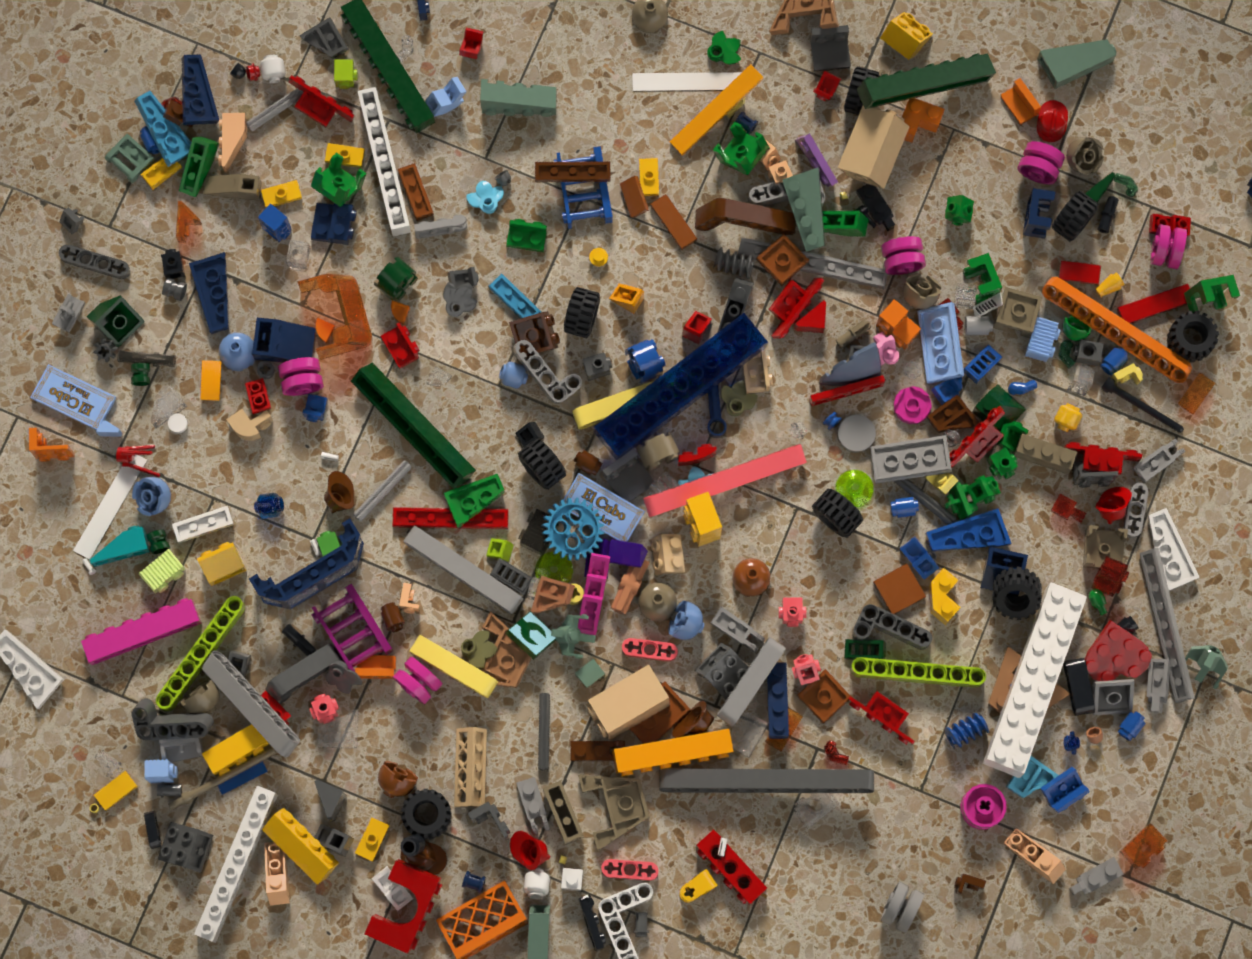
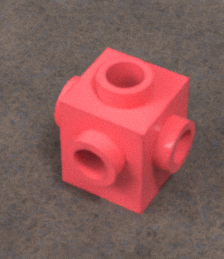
M802 597L782 599V607L778 608L779 619H782V624H787V627H797L798 624H802L803 618H806V607H803Z
M812 654L800 655L797 659L793 660L795 667H792L795 679L799 678L801 685L820 680L818 671H821L818 659L814 660Z
M325 694L315 697V701L311 702L312 708H310L313 719L317 718L319 723L324 724L334 721L335 717L338 716L336 710L339 709L336 699H331L330 695L325 696ZM327 705L325 711L320 710L321 706Z

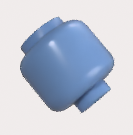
M507 362L506 365L503 364L501 367L499 379H501L503 385L518 389L522 384H526L528 374L525 373L526 369L523 365Z

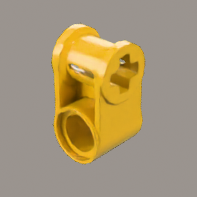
M706 869L686 883L680 889L679 896L683 902L690 903L700 896L707 894L718 885ZM686 888L687 890H693L692 898L684 895Z

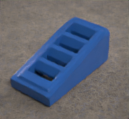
M988 344L964 368V373L977 384L1002 359V356ZM987 351L996 358L994 361L986 354ZM984 357L990 364L988 365L981 358ZM978 361L985 367L984 370L977 364ZM974 366L981 373L978 374L972 369V367Z

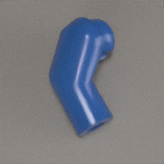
M1035 380L1026 383L1012 382L1008 387V392L1011 395H1023L1036 389L1037 383Z

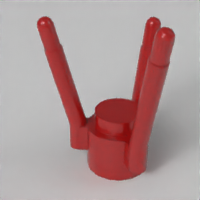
M155 445L117 448L116 460L117 462H122V467H130L160 477L159 473L130 463V461H134L135 455L152 454V451L136 450L154 449Z

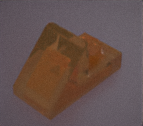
M178 201L176 238L179 243H186V238L190 236L189 225H202V223L182 201Z

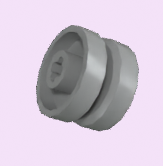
M899 881L884 906L880 921L890 925L898 915L896 929L906 933L922 903L924 893L915 889L906 899L909 887Z

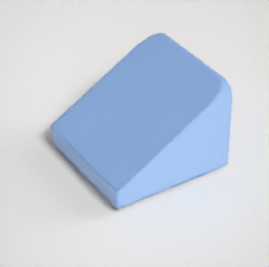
M103 420L96 430L99 436L121 437L123 435L119 428L106 420Z

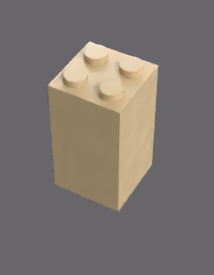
M862 106L837 168L853 180L884 189L910 126L904 122L905 119L897 116V113L887 109L885 112L880 107L865 109Z
M647 665L589 699L587 709L592 720L599 722L597 726L603 738L607 736L609 741L628 731L631 727L640 724L652 715L657 714V712L667 708L670 705V701L650 665Z

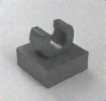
M68 207L63 210L59 222L71 234H74L78 231L85 217L79 218L77 216L78 210H71Z

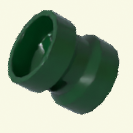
M146 363L132 364L131 372L133 376L131 377V385H150V377L148 376L150 365Z
M164 529L155 530L146 535L148 542L151 543L150 549L152 554L163 553L170 549L169 542L166 541L167 535Z

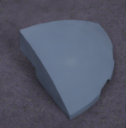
M874 342L856 351L849 358L850 361L842 360L833 366L831 374L825 373L820 378V384L845 386L880 376L881 365L876 343Z

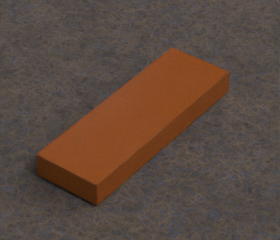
M416 164L397 169L416 221L433 216L434 213Z
M666 194L650 204L681 250L697 241V237Z

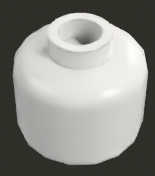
M267 55L260 62L262 78L269 81V83H278L285 76L284 61L278 55Z
M536 868L526 873L523 890L529 898L542 899L549 893L550 877L544 873L543 869Z

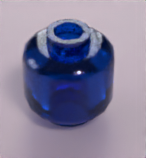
M277 493L260 494L257 502L254 503V509L261 518L278 517L284 510V501Z

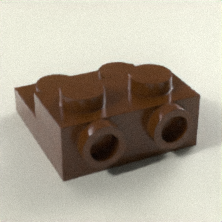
M548 311L509 322L515 344L521 340L529 341L538 353L559 348L560 338L558 333H554L553 330L555 320L552 314L549 315ZM519 345L520 353L524 352L527 355V357L533 355L532 353L528 355L525 352V349L527 348L525 345Z

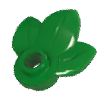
M724 31L717 32L712 37V45L707 50L708 58L714 62L722 61L727 65L738 63L741 57L736 52L740 47L741 40L736 38L726 39ZM718 51L720 54L715 56L713 52Z

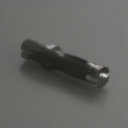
M119 350L117 354V361L123 363H146L153 365V367H175L176 355Z

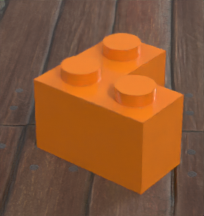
M916 98L909 99L901 117L910 126L904 140L912 143L918 127L936 133L945 109Z
M894 299L879 315L876 327H878L877 330L880 333L883 332L888 337L892 335L895 339L896 347H902L905 350L919 335L921 328L907 317L909 311Z

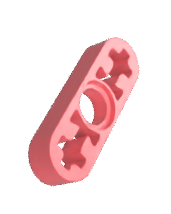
M628 638L622 643V652L628 657L671 662L678 655V649L672 643ZM633 643L634 647H639V643H642L641 654H637L638 649L628 652L625 646ZM653 645L655 653L647 655L644 652L645 646ZM658 646H662L661 650L666 651L668 647H670L671 650L675 653L671 654L670 657H667L666 653L661 652V656H657L659 650Z
M608 859L601 866L603 875L608 878L652 881L656 879L659 872L657 865L652 862ZM609 863H612L613 867L619 868L618 863H622V875H617L618 871L613 870L612 874H608V870H604V868ZM628 864L633 865L636 869V872L631 876L626 875L624 872V868ZM638 865H642L641 869L644 870L648 869V866H652V870H655V873L651 877H647V873L641 872L642 877H638Z

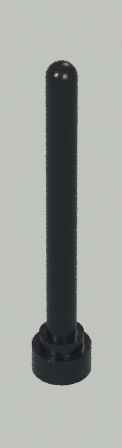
M1108 377L1103 384L1102 391L1111 394L1115 393L1179 433L1184 431L1182 425L1118 387V384L1111 377Z

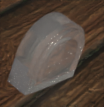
M532 578L528 589L527 597L529 599H535L540 578Z

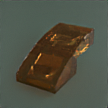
M1199 373L1178 402V405L1194 415L1215 385V382Z
M788 707L789 738L769 739L768 735L765 742L782 752L803 716Z

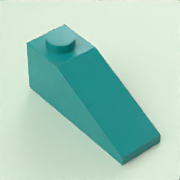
M139 526L129 527L127 531H123L92 557L90 564L93 567L150 553L144 528Z

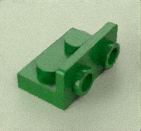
M522 219L510 220L506 246L544 253L547 226L541 222L527 223Z

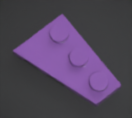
M810 133L795 139L814 169L819 168L822 184L827 187L838 182Z

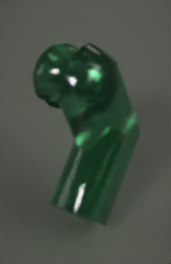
M1116 173L1114 182L1125 185L1127 196L1134 197L1138 192V186L1133 178Z
M1065 340L1059 346L1058 357L1070 369L1076 364L1070 357L1073 343L1070 340Z

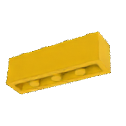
M251 724L203 752L202 755L215 776H222L229 772V768L235 764L239 766L246 762L247 757L252 754L256 756L262 753L264 747L269 745V743Z
M285 808L275 813L262 829L317 885L328 878L339 864L335 857Z

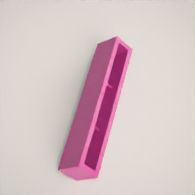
M184 598L177 601V604L174 606L166 605L159 608V611L153 614L151 612L142 614L141 618L135 621L129 619L122 622V625L119 627L111 626L104 629V632L98 635L96 633L87 635L81 643L88 663L91 665L98 664L202 624L194 601Z

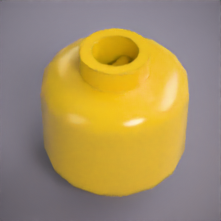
M1069 403L1061 405L1054 417L1055 423L1059 424L1057 428L1067 433L1069 429L1076 430L1082 419L1081 409Z

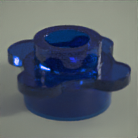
M1071 731L1070 735L1064 737V748L1066 751H1071L1072 755H1076V749L1080 747V740L1075 736L1074 731Z

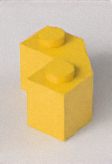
M945 568L929 584L930 612L944 625L961 608L947 596L958 580Z

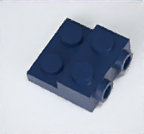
M316 203L311 240L348 245L349 239H353L354 228H351L352 221L355 222L357 211L354 210L353 205L344 204L340 207L335 203L334 205Z

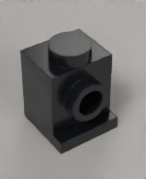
M169 249L165 251V254H161L166 279L168 277L173 279L186 277L180 251L176 252V249Z

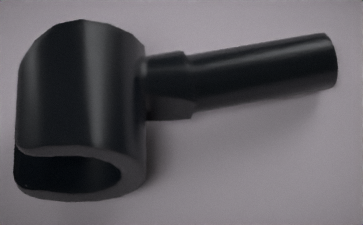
M861 205L858 209L854 210L863 213L869 219L868 223L873 228L877 226L869 217L867 206Z

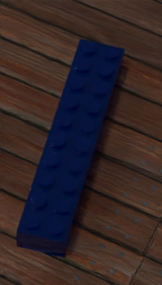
M743 313L594 427V434L615 460H618L767 347L768 341L747 315Z

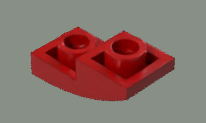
M1154 213L1150 215V234H1156L1159 224L1170 226L1171 235L1173 230L1178 227L1186 229L1187 237L1190 236V217L1172 215L1170 217Z
M1061 261L1059 278L1064 281L1099 285L1101 265Z
M261 378L245 383L252 413L255 414L271 409L264 379Z
M702 444L701 447H697V454L682 452V455H678V466H688L706 461L716 455L717 447H712V444Z

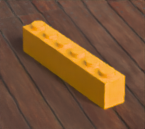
M729 729L612 750L616 774L621 773V776L633 775L635 770H640L641 773L650 772L652 767L660 766V770L671 768L673 763H679V766L691 764L690 760L698 759V763L710 761L709 757L717 756V759L729 757L728 753L734 752Z

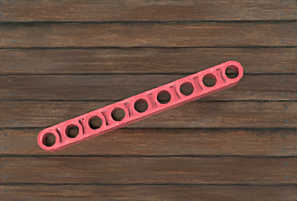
M801 444L650 495L643 498L648 516L652 517L686 505V499L705 492H709L710 496L802 465L807 463Z

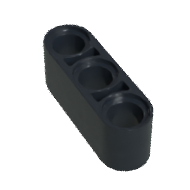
M1078 658L1064 661V672L1074 715L1095 713V704L1085 659Z

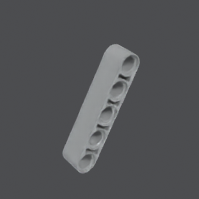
M769 637L716 716L733 727L786 648Z

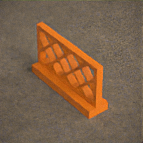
M505 880L436 919L456 959H468L529 924ZM503 887L507 892L505 901L495 898L496 891ZM480 900H490L488 911L477 908ZM493 901L504 904L501 914L491 912ZM507 905L515 906L518 913L511 917L504 915ZM463 910H473L470 920L460 918ZM476 911L486 913L484 924L473 922ZM489 915L500 917L496 926L487 925ZM447 919L456 920L453 931L445 929L442 922ZM459 921L469 923L466 934L456 932ZM472 925L483 927L481 934L477 937L469 935ZM455 935L465 937L463 945L455 948L453 944Z

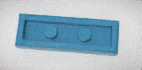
M500 274L488 286L520 319L541 313L503 274Z

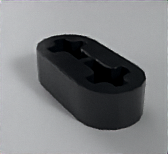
M155 811L145 812L144 819L150 848L162 847L156 813Z

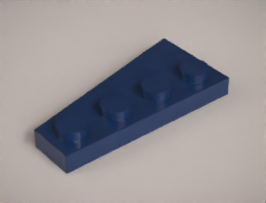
M201 54L184 55L181 58L183 125L217 124L220 119Z
M223 252L189 263L211 334L229 329L226 253Z

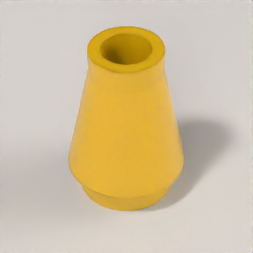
M1118 273L1110 274L1095 288V291L1102 298L1105 295L1122 289L1121 287L1124 286V282Z

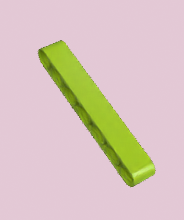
M231 596L225 601L156 697V704L161 710L169 712L176 707L202 671V665L213 651L218 649L245 611V605L239 597ZM234 602H239L240 607L237 610L233 611L230 609ZM222 618H228L226 626H219V621ZM210 634H217V639L214 642H208ZM205 650L204 657H196L197 651ZM192 665L194 667L193 672L185 674V668ZM181 681L182 687L179 690H174V683ZM165 697H170L171 699L168 706H162L161 704Z
M864 657L856 658L850 667L852 675L858 678L971 688L980 687L986 680L985 671L977 667ZM855 664H863L865 670L858 672L855 669ZM874 666H883L884 673H876ZM894 667H901L904 673L896 675L893 670ZM913 669H921L923 676L916 677L913 674ZM939 670L942 673V678L936 679L932 672ZM952 672H959L962 677L961 680L953 679ZM973 673L980 675V682L972 680L971 676Z

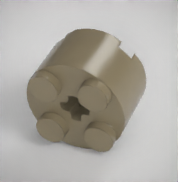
M670 431L667 432L666 437L663 433L645 441V445L642 448L640 445L636 447L645 469L648 468L649 471L659 468L664 461L668 464L677 460L680 453Z

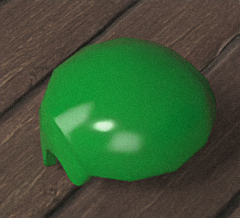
M1072 315L1068 318L1065 317L1062 327L1063 333L1068 339L1080 341L1090 335L1091 328Z

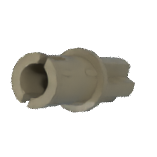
M864 319L853 328H848V331L835 341L843 350L854 340L857 341L858 337L871 328V325Z

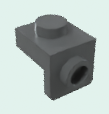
M470 267L467 270L449 271L447 273L449 282L456 288L462 284L470 283L473 289L479 281L475 267Z

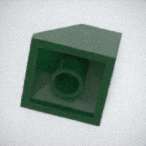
M121 295L100 303L86 316L110 341L114 340L113 344L118 348L145 322Z
M997 384L978 402L972 412L984 422L988 418V413L993 408L1001 406L1005 414L994 424L1001 431L1003 424L1016 421L1026 409Z

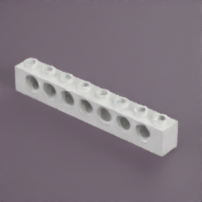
M376 87L360 90L358 95L392 235L394 237L411 233Z
M260 786L256 787L196 928L195 935L216 943L263 832L262 829L266 825L278 797L275 792Z

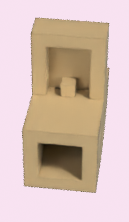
M243 409L226 419L236 435L247 441L260 439L261 435L258 431L268 428L271 425L270 422L273 421L267 410L252 420L248 418Z

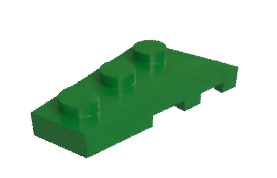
M497 473L445 492L444 497L457 529L504 494L505 490Z

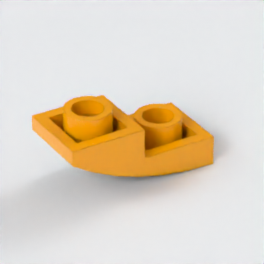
M202 360L200 400L220 401L222 361Z

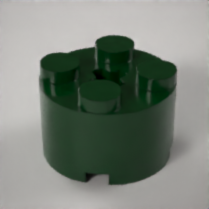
M400 257L394 258L396 260L394 264L389 262L377 276L379 282H374V286L390 300L398 299L400 301L406 294L405 290L409 285L413 286L418 277L414 269Z

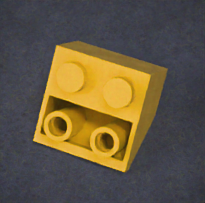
M903 12L890 21L880 39L910 60L916 56L932 37L933 33L929 31L926 25L917 22L914 16Z
M229 542L223 543L218 546L219 549L212 552L211 550L203 552L200 555L201 557L197 558L211 587L247 571L233 542L230 544Z

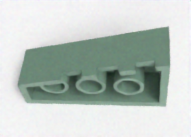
M481 79L480 102L482 113L490 116L496 114L533 116L538 114L550 117L556 115L557 89L556 87L531 85L530 88H527L523 83H515L510 86L504 84V81H496V84L488 83V79Z
M819 168L783 179L782 181L806 252L825 246Z

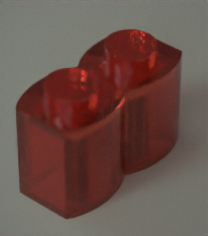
M1106 556L1093 580L1091 588L1098 589L1111 597L1115 593L1119 594L1123 586L1122 582H1126L1129 571H1127L1128 565Z

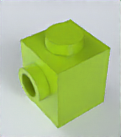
M353 59L334 60L335 86L340 89L354 87L355 81H358V70L355 69Z

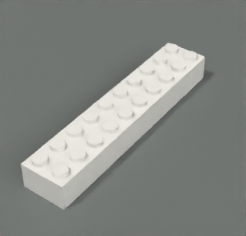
M1052 582L1046 587L983 764L1017 778H1020L1025 773L1087 596Z

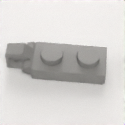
M1151 659L1149 664L1146 697H1148V702L1152 703L1151 712L1162 714L1163 703H1167L1171 663L1169 659Z
M1112 857L1079 875L1076 878L1078 883L1069 889L1072 895L1083 891L1085 895L1124 875L1115 857Z

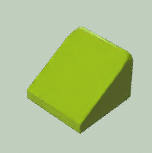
M491 538L486 557L497 560L500 558L509 562L514 545L507 540Z

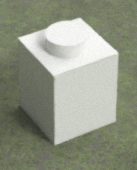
M563 868L561 889L581 891L583 870Z

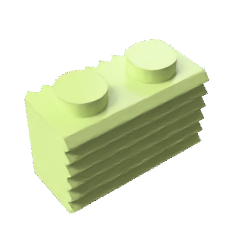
M168 549L139 572V575L156 594L158 591L159 593L164 592L169 587L168 583L173 579L176 581L184 575L183 571L185 568Z

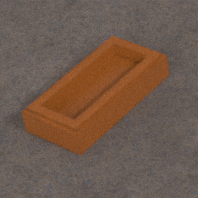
M633 176L621 182L620 186L631 218H636L649 211L638 176Z

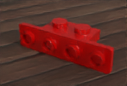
M292 75L289 77V83L303 92L294 106L295 109L325 128L335 113L352 123L355 115L352 114L353 111L351 109L336 104L337 101L330 96L325 97L318 88L305 84L301 77H294Z
M814 278L805 290L794 280L788 282L768 309L781 321L771 335L774 339L784 338L789 333L790 326L800 318L802 310L810 305V299L821 290L822 283L824 282L823 278Z
M1001 406L993 408L988 413V418L984 422L978 423L974 432L962 440L961 446L957 450L954 449L950 452L951 468L965 454L978 463L1004 436L994 426L1005 414Z
M1070 442L1064 447L1076 451L1077 454L1084 455L1082 470L1092 472L1118 471V475L1122 474L1123 460L1139 462L1143 455L1136 450L1119 451L1116 447L1103 449L1098 445L1081 446L1078 442Z
M876 691L866 706L851 696L847 698L851 701L849 703L851 707L857 711L861 708L867 712L865 716L874 723L878 720L883 724L881 728L891 734L894 731L898 734V740L906 745L908 742L914 744L915 741L898 730L909 713L881 693Z

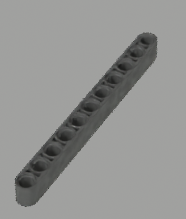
M661 769L659 791L668 793H873L874 771L866 769Z

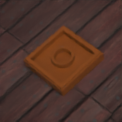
M785 234L781 235L756 258L761 266L781 286L809 263V259Z
M908 564L873 581L888 610L894 615L926 598Z
M826 669L819 674L820 680L808 684L797 694V697L822 724L849 701L847 698L850 696Z

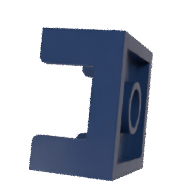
M1032 189L1027 201L1023 230L1024 236L1046 238V230H1050L1052 219L1039 215L1040 211H1049L1051 201L1055 199V191Z

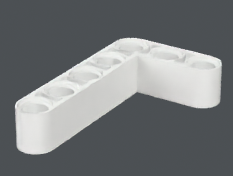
M640 883L607 897L599 903V913L618 959H638L620 913L643 904L652 898L653 889L648 883ZM642 887L648 888L650 892L646 898H642L638 894L639 889ZM623 895L630 896L632 900L627 906L622 905L620 902V898ZM604 903L612 904V912L604 913L602 905ZM617 921L620 923L621 928L618 932L610 930L609 925L611 922ZM620 940H626L629 944L628 948L624 951L617 947V943Z

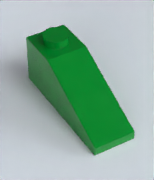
M194 137L192 139L179 187L180 192L197 197L214 162L219 142L205 137Z
M822 211L824 233L848 237H866L869 219L860 211Z

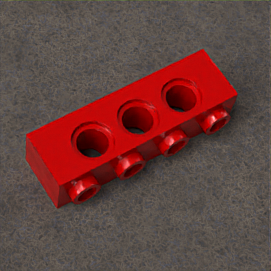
M713 829L696 845L698 849L696 853L701 859H707L711 863L709 867L716 875L720 873L724 877L723 883L730 890L734 888L738 893L736 897L741 903L752 904L767 890V887L728 844H726L725 855L720 859H714L711 856L713 849H719L720 839L722 838ZM731 863L735 866L736 870L733 874L726 873L724 869L726 864ZM741 878L747 879L749 887L746 889L740 888L738 880Z

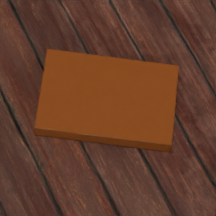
M665 681L661 685L669 697L670 705L629 729L642 744L657 742L691 711Z

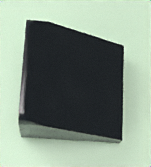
M536 422L527 423L515 433L523 447H526L535 438L539 440L544 438Z

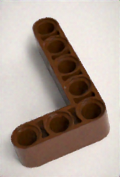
M716 198L696 209L695 229L699 231H709L723 223H729L782 235H794L796 233V220L792 212L727 198Z

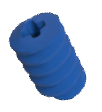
M973 713L972 718L969 716L965 717V722L959 720L958 725L953 723L951 725L952 730L949 727L945 728V735L953 749H955V744L961 748V741L969 744L968 737L975 741L976 733L982 737V730L987 734L990 733L987 723L980 713L979 715Z

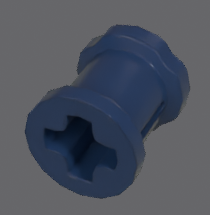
M742 111L735 122L741 124L744 130L747 131V134L750 135L758 125V121L752 120L745 115L746 112Z
M467 871L462 888L468 887L477 890L481 894L486 877H479Z

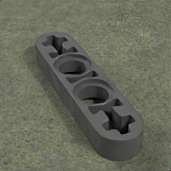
M63 245L59 249V257L67 264L117 279H126L130 275V267L125 261L72 245ZM70 250L71 254L77 257L75 259L74 256L68 255V257L66 258L64 252L67 253ZM84 255L91 257L90 262L87 264L81 263V257ZM102 260H106L109 263L105 269L98 267L99 262ZM114 265L116 268L121 269V267L123 266L126 271H122L121 274H119L118 270L112 267Z

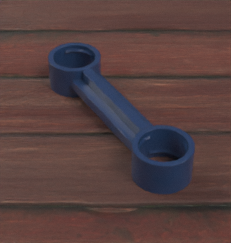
M708 362L703 366L701 373L703 380L707 384L710 412L707 431L711 437L721 438L725 435L727 428L726 422L721 417L718 389L721 369L718 364ZM708 367H714L718 375L712 379L707 378L704 375V370ZM714 422L722 423L724 426L723 432L720 434L713 433L710 429L711 424Z

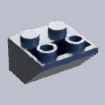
M990 547L986 554L980 588L993 591V582L996 580V576L998 574L1001 575L1003 570L1008 571L1010 567H1013V569L1021 567L1022 570H1025L1028 555ZM1011 591L1009 594L1019 596L1020 591Z

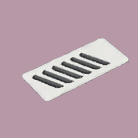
M1001 293L973 306L974 316H982L1002 306Z

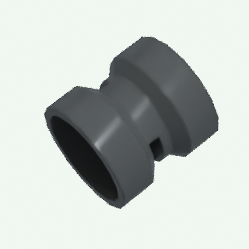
M168 277L164 283L162 295L167 297L173 296L175 300L182 301L187 290V284L183 282L177 283L175 279Z

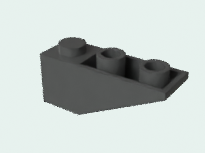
M738 277L735 278L718 328V335L735 340L754 285L753 282Z

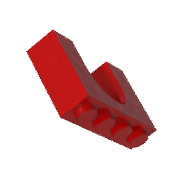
M400 859L396 860L388 880L402 885L413 892L418 903L416 915L409 922L396 923L374 914L369 921L364 935L407 954L411 949L415 950L419 939L416 937L419 931L423 932L427 923L424 920L427 913H431L435 904L432 900L435 895H439L443 884H440L442 878Z

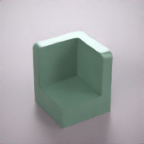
M592 659L575 672V676L577 679H580L586 688H589L596 681H601L605 677V673L596 661Z

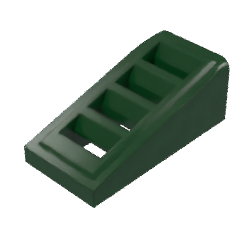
M1112 172L1085 194L1098 203L1116 176L1115 173Z
M845 639L844 659L855 660L859 657L885 659L886 642L884 640ZM852 644L855 645V655H851ZM860 645H863V655H859ZM868 646H871V655H868ZM876 646H879V655H876Z

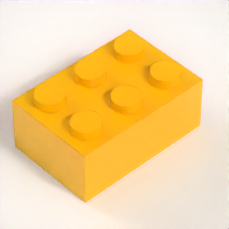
M709 492L686 499L683 517L686 525L690 524L691 526L690 535L693 543L697 542L698 547L719 540L722 525Z

